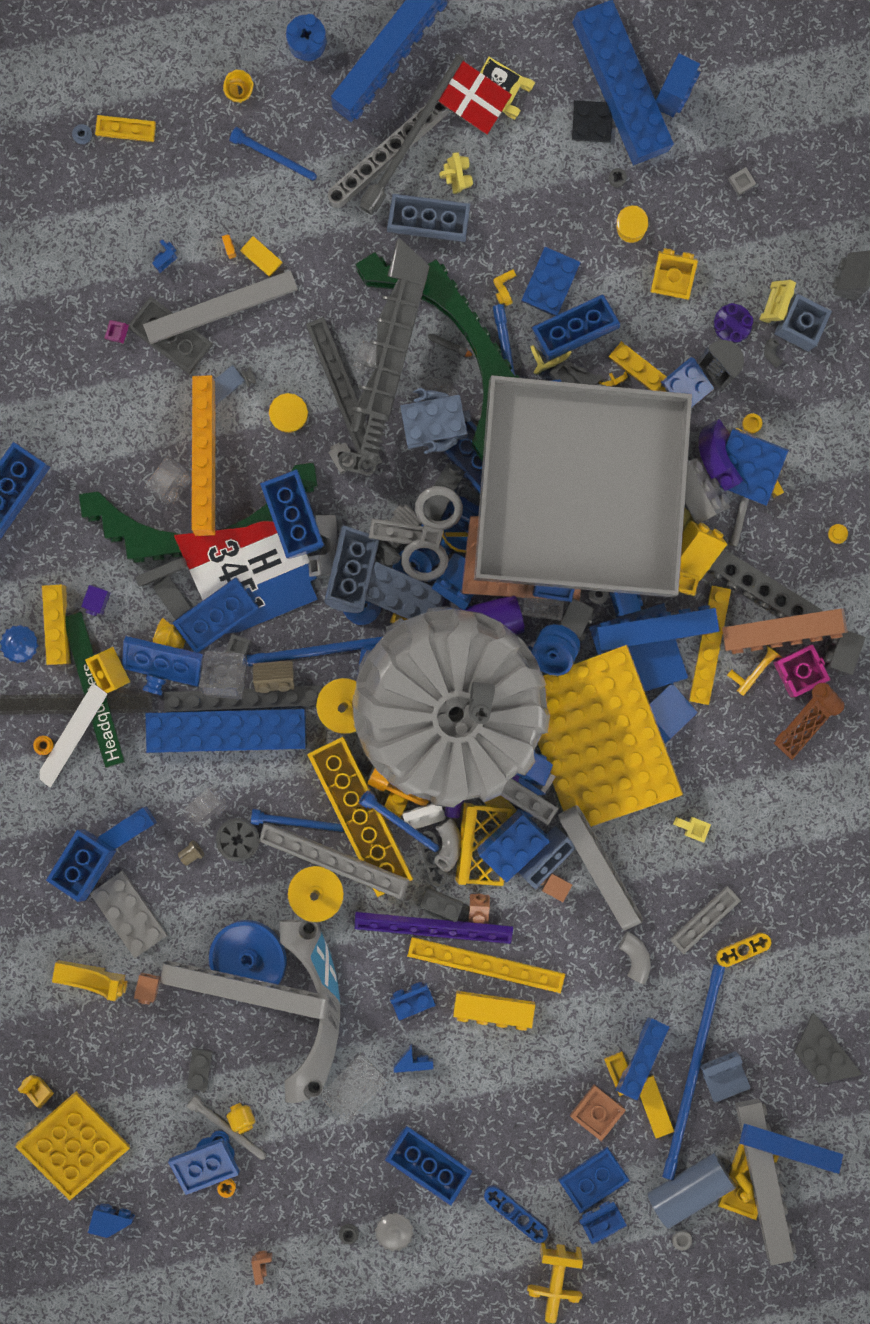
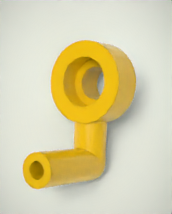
M514 269L493 280L498 290V293L495 294L499 304H504L505 307L513 304L503 283L516 277Z

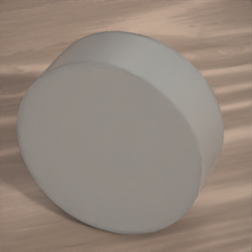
M679 1229L672 1235V1243L678 1250H687L692 1244V1237L688 1231Z

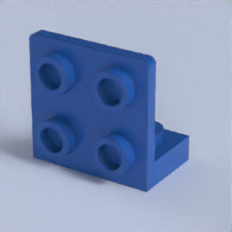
M455 552L448 562L444 574L435 581L431 589L465 610L474 594L462 593L465 557Z

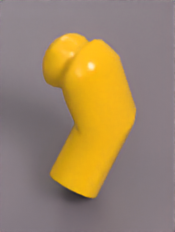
M743 1172L735 1177V1180L744 1190L740 1197L745 1203H748L749 1200L754 1198L753 1186Z

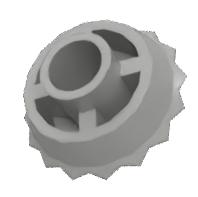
M388 1213L377 1222L375 1238L385 1250L389 1249L392 1252L395 1250L400 1251L402 1248H407L408 1243L412 1242L411 1237L414 1235L412 1231L413 1226L404 1215Z

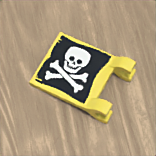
M488 57L480 73L512 94L502 111L508 117L515 120L521 111L519 108L511 105L520 87L530 92L535 82L520 76L491 57Z

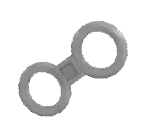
M434 486L427 488L419 495L415 502L416 515L424 526L420 539L412 541L405 547L402 553L401 564L404 571L410 577L419 581L429 582L438 579L444 574L448 566V556L440 542L443 531L458 523L462 516L463 505L460 497L447 487ZM443 495L453 502L455 511L447 520L434 521L424 512L423 505L425 501L432 496ZM429 548L438 554L440 564L432 572L421 573L411 566L409 557L416 549Z

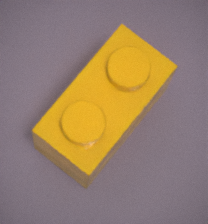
M114 647L85 659L97 686L104 692L109 693L130 683Z

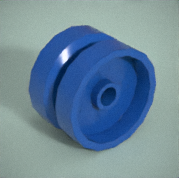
M548 625L541 630L531 653L537 660L542 672L555 676L564 675L570 671L580 650V640L571 629L563 625Z

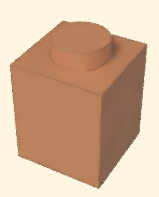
M554 873L541 884L543 892L561 902H564L572 887L570 882Z
M141 973L138 978L134 999H138V1002L149 1005L150 1002L153 1003L157 997L161 977Z

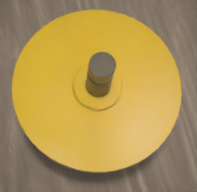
M348 678L333 680L326 684L318 695L316 705L318 716L321 722L334 732L346 734L356 731L353 718L355 680Z
M311 866L299 871L291 880L288 888V900L292 910L300 918L310 922H321L331 918L339 910L343 901L344 893L341 881L335 873L320 866Z

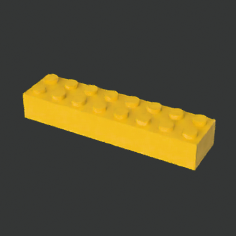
M343 736L308 753L307 755L358 859L409 879V881L413 880L409 867L383 815L373 808H365L359 804L362 795L367 790L370 792L371 790L345 737ZM373 888L377 897L385 894Z

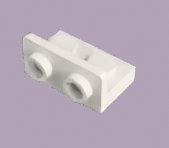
M433 803L402 813L404 821L415 829L446 819L442 806H435Z

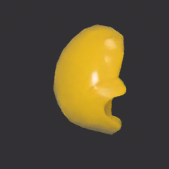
M236 69L226 75L223 91L225 96L232 102L242 103L249 99L254 83L247 72ZM238 86L242 88V94L240 95L238 91Z

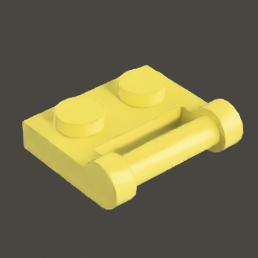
M784 280L771 283V292L764 313H761L759 320L767 323L784 320L788 313L790 300L794 295L796 282Z

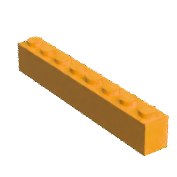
M212 375L192 376V531L195 536L215 535L216 404L215 381Z

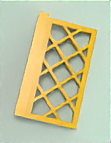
M464 803L460 832L461 852L457 860L455 880L459 885H466L467 883L504 886V880L500 876L499 881L490 880L487 875L493 869L490 867L484 872L479 866L484 860L480 858L478 861H475L472 858V852L504 823L502 822L499 825L494 817L499 812H507V820L512 816V808ZM477 810L486 811L489 817L480 823L476 819ZM493 819L498 827L488 833L483 826ZM482 828L487 836L480 842H477L474 834ZM477 866L483 874L477 879L469 878L470 871Z

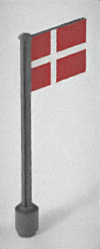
M455 54L454 61L378 184L369 185L360 200L361 204L359 207L370 215L378 211L387 196L384 193L385 186L437 102L487 136L512 94L467 64L462 55Z

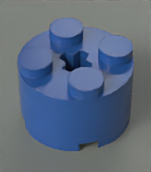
M313 14L300 15L287 25L286 38L289 50L294 57L304 61H313L323 54L327 38L324 25Z

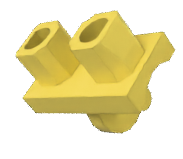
M459 152L453 153V156L447 159V163L443 165L444 171L439 173L440 178L446 179L447 184L452 185L453 194L460 193L463 189L473 185L472 176H463L462 171L469 168V158L460 156Z

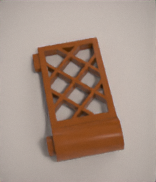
M819 683L814 686L812 690L813 698L775 739L774 744L791 760L794 759L831 715H838L844 709V701L826 683Z

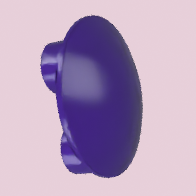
M735 303L727 304L720 308L715 315L714 329L722 340L738 343L746 339L752 330L753 317L742 305Z

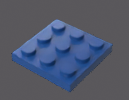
M733 428L726 444V452L743 481L728 491L767 506L789 450Z

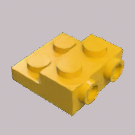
M664 248L663 252L659 251L650 292L689 300L698 259L694 258L692 253L683 252L682 255H677L675 250Z

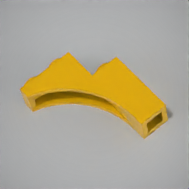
M60 960L55 963L52 983L89 990L111 1001H116L126 992L128 983L125 981V975L106 972L105 968Z

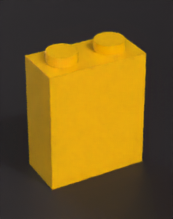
M691 521L682 534L680 571L700 576V581L727 546L726 541L722 538L724 535L717 529L710 530L704 523L700 522L697 524Z

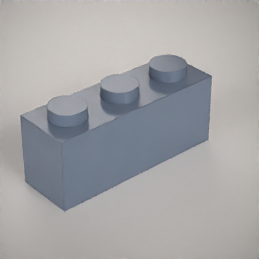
M556 826L547 834L550 842L518 872L535 890L576 849L572 841Z

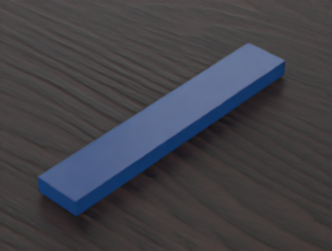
M748 1124L743 1125L739 1144L837 1174L840 1173L844 1155Z

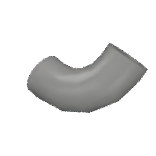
M447 817L435 827L442 838V849L435 857V863L445 872L450 871L454 867L461 852L460 831L451 817Z
M627 931L619 945V949L624 951L631 959V968L627 976L645 985L651 969L650 954L644 943Z

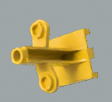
M542 1242L540 1247L542 1263L553 1265L549 1288L531 1284L528 1285L527 1291L531 1297H540V1295L548 1297L545 1321L554 1324L557 1322L560 1299H568L572 1303H579L580 1299H582L583 1294L581 1292L562 1290L566 1267L582 1269L583 1258L580 1247H576L575 1253L566 1251L565 1245L557 1244L556 1250L547 1249L545 1242Z

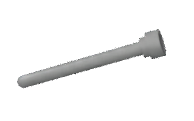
M197 1094L188 1102L186 1107L189 1110L199 1111L259 1159L264 1160L266 1158L265 1152L242 1134L239 1135L238 1132H233L229 1124L204 1106V1102L201 1101L202 1098Z

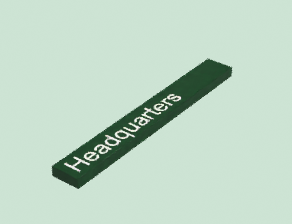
M79 612L65 616L66 633L85 696L91 685L94 683L97 686V683L85 659L94 656V651L83 614ZM106 697L93 717L92 724L105 768L125 763V759Z

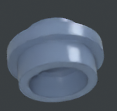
M80 124L73 129L72 137L76 143L84 145L90 142L92 131L87 125ZM84 131L85 135L80 137L79 132Z

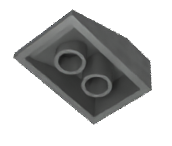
M870 250L848 253L845 258H841L838 269L841 270L839 277L836 276L832 284V288H835L834 295L856 301L869 289Z

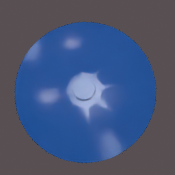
M241 920L226 926L216 935L209 951L210 970L279 985L286 972L287 956L284 946L280 943V938L271 928L257 921Z

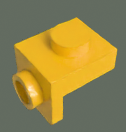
M390 792L384 807L401 818L408 800Z
M33 1075L26 1077L18 1088V1091L26 1094L37 1108H42L54 1094L44 1080Z

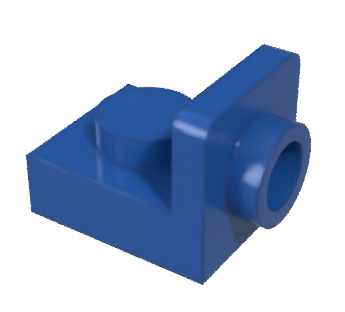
M163 239L159 242L166 251L157 254L152 262L159 273L177 259L175 247L170 242L166 244Z

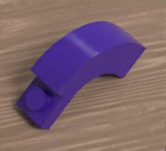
M718 419L702 429L698 443L701 459L711 479L715 477L724 491H727L740 484L743 479L731 463L726 452V440L730 433L721 420Z

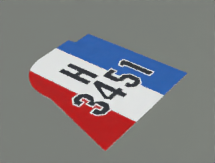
M272 521L257 522L243 528L215 530V535L195 536L194 533L174 535L181 553L186 559L189 571L202 600L237 576L260 607L259 610L225 634L241 632L318 600L310 581L317 579V577H309V558L307 554L287 559L276 527Z

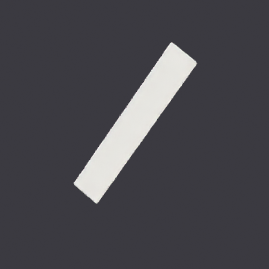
M94 683L40 769V780L49 787L56 780L107 696V693Z

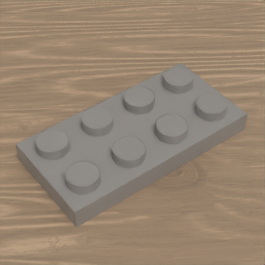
M121 871L90 893L134 958L168 935L124 871Z

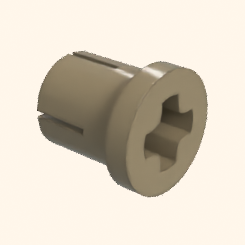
M192 840L189 842V846L178 853V857L185 866H188L196 859L204 857V852L198 843Z

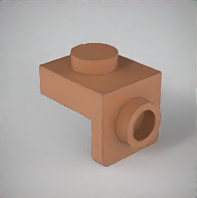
M470 894L469 922L489 924L490 896Z

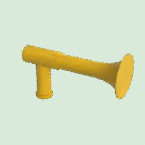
M767 646L766 656L746 680L734 672L733 669L730 670L727 676L740 685L737 691L744 696L764 669L774 659L782 657Z

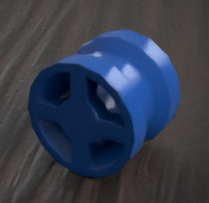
M147 675V683L143 686L142 690L162 695L163 691L161 688L166 680Z

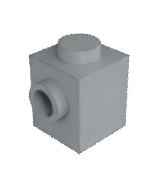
M339 442L333 445L328 453L342 475L347 471L340 467L339 457L342 453L351 451L346 443L341 444ZM350 456L344 457L342 464L346 467L351 466L353 458Z

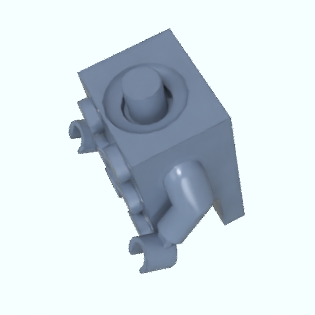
M418 388L413 391V393H418L419 398L414 399L416 403L400 405L408 449L428 446L429 450L424 451V454L446 451L457 444L458 440L467 439L465 422H470L471 416L469 410L462 409L460 395L449 396L447 393Z

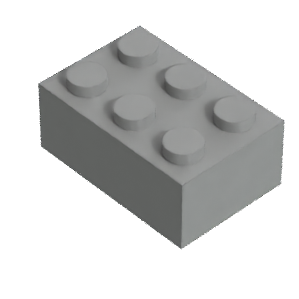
M701 457L687 462L685 504L697 524L730 508L728 497L723 494L715 477L711 479Z

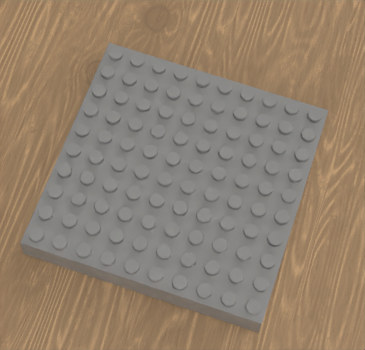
M491 375L488 387L474 580L664 597L677 596L679 592L692 394Z

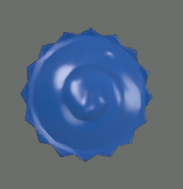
M22 625L6 629L0 641V650L4 653V657L16 663H25L27 660L32 659L38 647L34 631Z

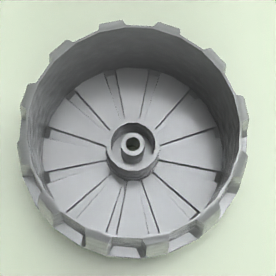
M450 607L428 608L426 613L405 621L400 618L388 626L386 634L372 650L365 652L358 668L355 693L353 695L354 726L365 755L376 770L393 786L406 795L412 794L419 798L430 800L435 806L454 807L463 800L480 797L483 802L500 796L508 780L517 773L524 776L528 773L536 762L534 750L542 734L548 733L550 713L546 703V682L537 660L524 641L501 622L478 612ZM473 681L495 685L490 718L484 724L474 722L468 715L470 690ZM453 707H456L453 712H449ZM481 709L479 710V712H475V715L478 718L480 715L484 714V712L481 711Z

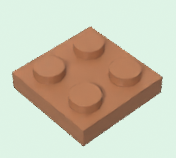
M594 1084L570 1114V1117L602 1142L626 1109Z

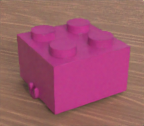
M813 644L806 645L773 662L790 697H797L813 689L817 684L830 680L823 666L825 662L819 657Z

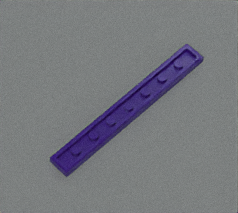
M363 912L355 913L354 929L507 944L512 942L513 926L454 922Z

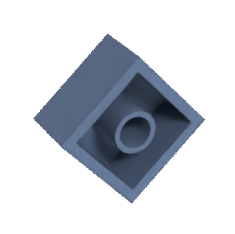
M797 293L791 298L788 313L784 320L779 321L774 334L806 351H810L817 346L832 311Z

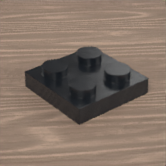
M574 100L572 140L611 143L612 114L607 102Z

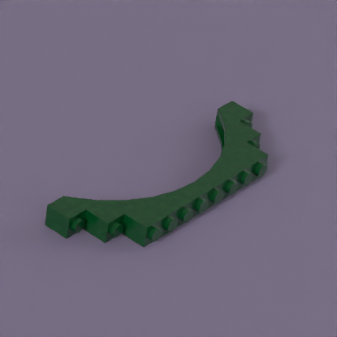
M376 252L355 264L356 271L366 287L394 289L398 279L388 276L390 265L387 266L383 257H378ZM437 259L428 264L430 267L421 300L436 307L456 325L467 339L476 356L482 377L483 403L481 417L472 440V447L483 462L488 387L491 375L519 378V376H514L511 371V364L507 359L502 358L500 355L501 350L496 343L493 344L490 340L491 336L487 328L481 327L477 313L475 311L471 312L468 307V300L464 295L461 296L457 291L459 288L453 279L450 280L447 276L448 271L444 264H439Z
M314 462L294 465L291 471L298 470L305 492H314V488H318ZM100 492L79 494L82 518L88 519V522L100 521V517H102L104 538L110 540L111 543L122 542V538H124L128 560H133V563H143L145 558L159 561L164 560V556L172 555V558L183 557L174 535H179V533L160 531L136 522L120 512ZM266 503L246 519L218 530L243 528L257 522H273Z

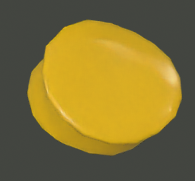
M631 205L620 211L616 227L621 239L634 243L643 238L648 228V217L642 208Z

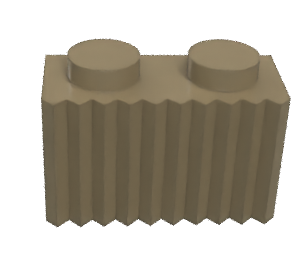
M293 661L253 663L255 692L268 693L275 690L287 692L290 689L294 690Z

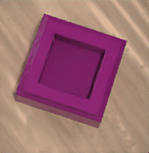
M110 320L104 339L124 344L129 325Z

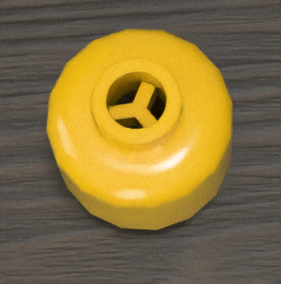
M241 1103L230 1107L231 1111L227 1114V1120L233 1132H238L240 1135L253 1129L252 1125L255 1124V1118L250 1106H242Z

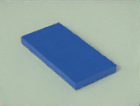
M236 576L173 621V624L192 650L199 653L259 610L260 607Z
M125 636L122 666L125 670L199 686L203 654Z

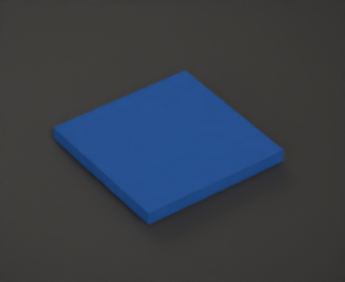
M663 603L609 621H612V625L620 624L621 619L631 618L632 621H638L640 616L645 615L657 618L659 613L667 611ZM597 624L590 626L589 630L597 655L611 650L600 651L596 628L601 626ZM676 639L628 647L645 692L688 678Z

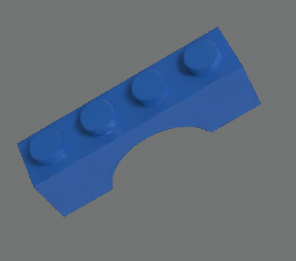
M650 1017L647 1018L640 1033L635 1054L628 1067L623 1071L615 1089L616 1091L634 1100H638L670 1028L669 1026Z

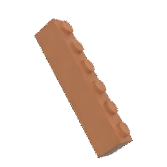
M844 609L722 627L725 650L731 651L732 654L744 653L743 649L751 648V651L763 650L765 645H771V648L783 647L784 642H790L791 645L802 644L804 639H810L811 642L822 641L823 636L829 635L831 639L842 638V633H848Z

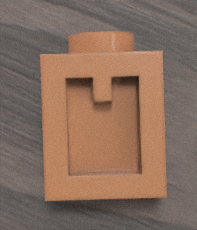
M259 1251L255 1253V1256H252L251 1263L255 1285L263 1284L264 1277L267 1276L266 1264L262 1263L271 1262L272 1253Z

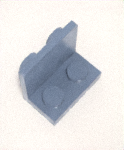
M736 1051L700 1065L714 1102L750 1089L749 1082L741 1065V1057Z

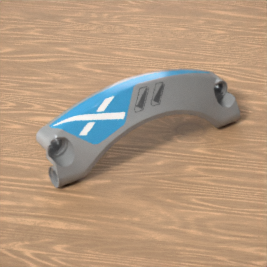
M293 919L280 920V943L294 953L303 963L314 982L317 993L329 996L327 1016L324 1019H320L317 1036L310 1053L300 1067L284 1080L285 1102L299 1103L310 1100V1097H316L322 1093L334 1059L340 1026V993L330 950L318 923L310 922L315 926V929L312 932H307L303 926L310 921L304 919L299 921ZM317 1082L320 1087L317 1090H312L309 1084Z

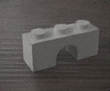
M315 515L314 517L324 546L320 548L318 555L308 557L309 577L330 576L338 544L335 515Z

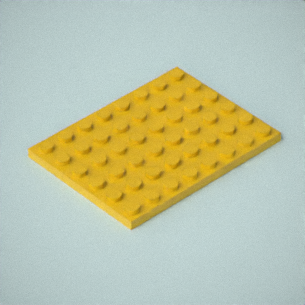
M628 645L573 664L570 671L564 675L546 674L543 676L546 682V703L550 713L548 733L541 735L538 745L542 755L546 756V760L553 764L550 773L556 777L552 783L563 812L577 805L590 827L683 795Z

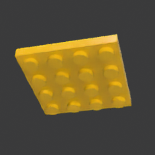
M77 1091L15 1145L69 1201L130 1149V1145Z

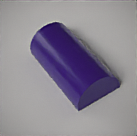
M516 596L499 598L472 605L465 609V611L482 613L501 622L516 635L524 633V622Z

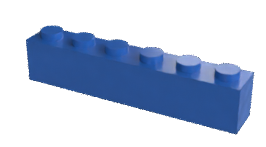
M710 605L698 607L699 611L691 612L690 608L678 610L679 614L671 615V612L659 613L657 618L645 615L640 616L638 621H632L631 618L621 619L620 624L612 625V621L600 623L601 627L596 628L600 651L612 650L625 645L630 647L719 632L716 608L710 609Z

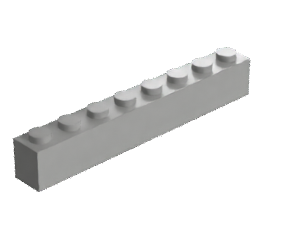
M758 1098L735 1103L741 1134L744 1124L771 1131L769 1123L765 1121V1116H767L765 1103L762 1104ZM744 1145L767 1260L770 1265L794 1261L793 1254L796 1253L794 1242L790 1241L789 1237L792 1229L790 1222H786L785 1214H788L786 1203L782 1202L781 1194H784L782 1183L778 1182L777 1179L780 1171L777 1162L774 1163L773 1155L775 1154Z

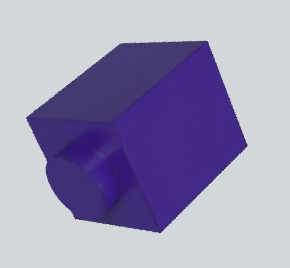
M89 585L81 607L86 609L85 613L97 616L98 613L103 614L111 592Z

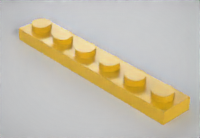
M711 586L708 605H710V609L716 608L719 632L703 634L701 636L690 692V702L709 705L723 635L722 627L725 625L731 589Z

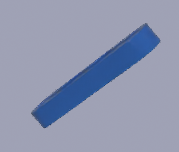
M495 1185L488 1186L485 1189V1201L536 1243H542L547 1239L548 1231L546 1226ZM497 1191L496 1195L500 1200L502 1197H505L499 1206H497L498 1200L495 1198L489 1199V1192ZM507 1202L514 1205L513 1211L509 1213L503 1210V1205ZM521 1215L528 1216L529 1222L526 1225L519 1224L518 1218ZM533 1222H535V1224L533 1225L535 1229H537L538 1231L540 1229H543L542 1237H535L536 1234L533 1229H530L529 1232L527 1231L532 1226Z

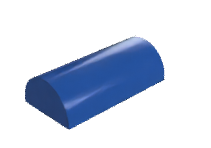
M602 294L533 326L532 330L543 356L547 361H551L619 329L620 322Z
M298 470L260 483L286 558L299 557L322 548L324 542Z
M408 1126L398 1135L385 1157L386 1162L450 1206H452L472 1173V1170Z

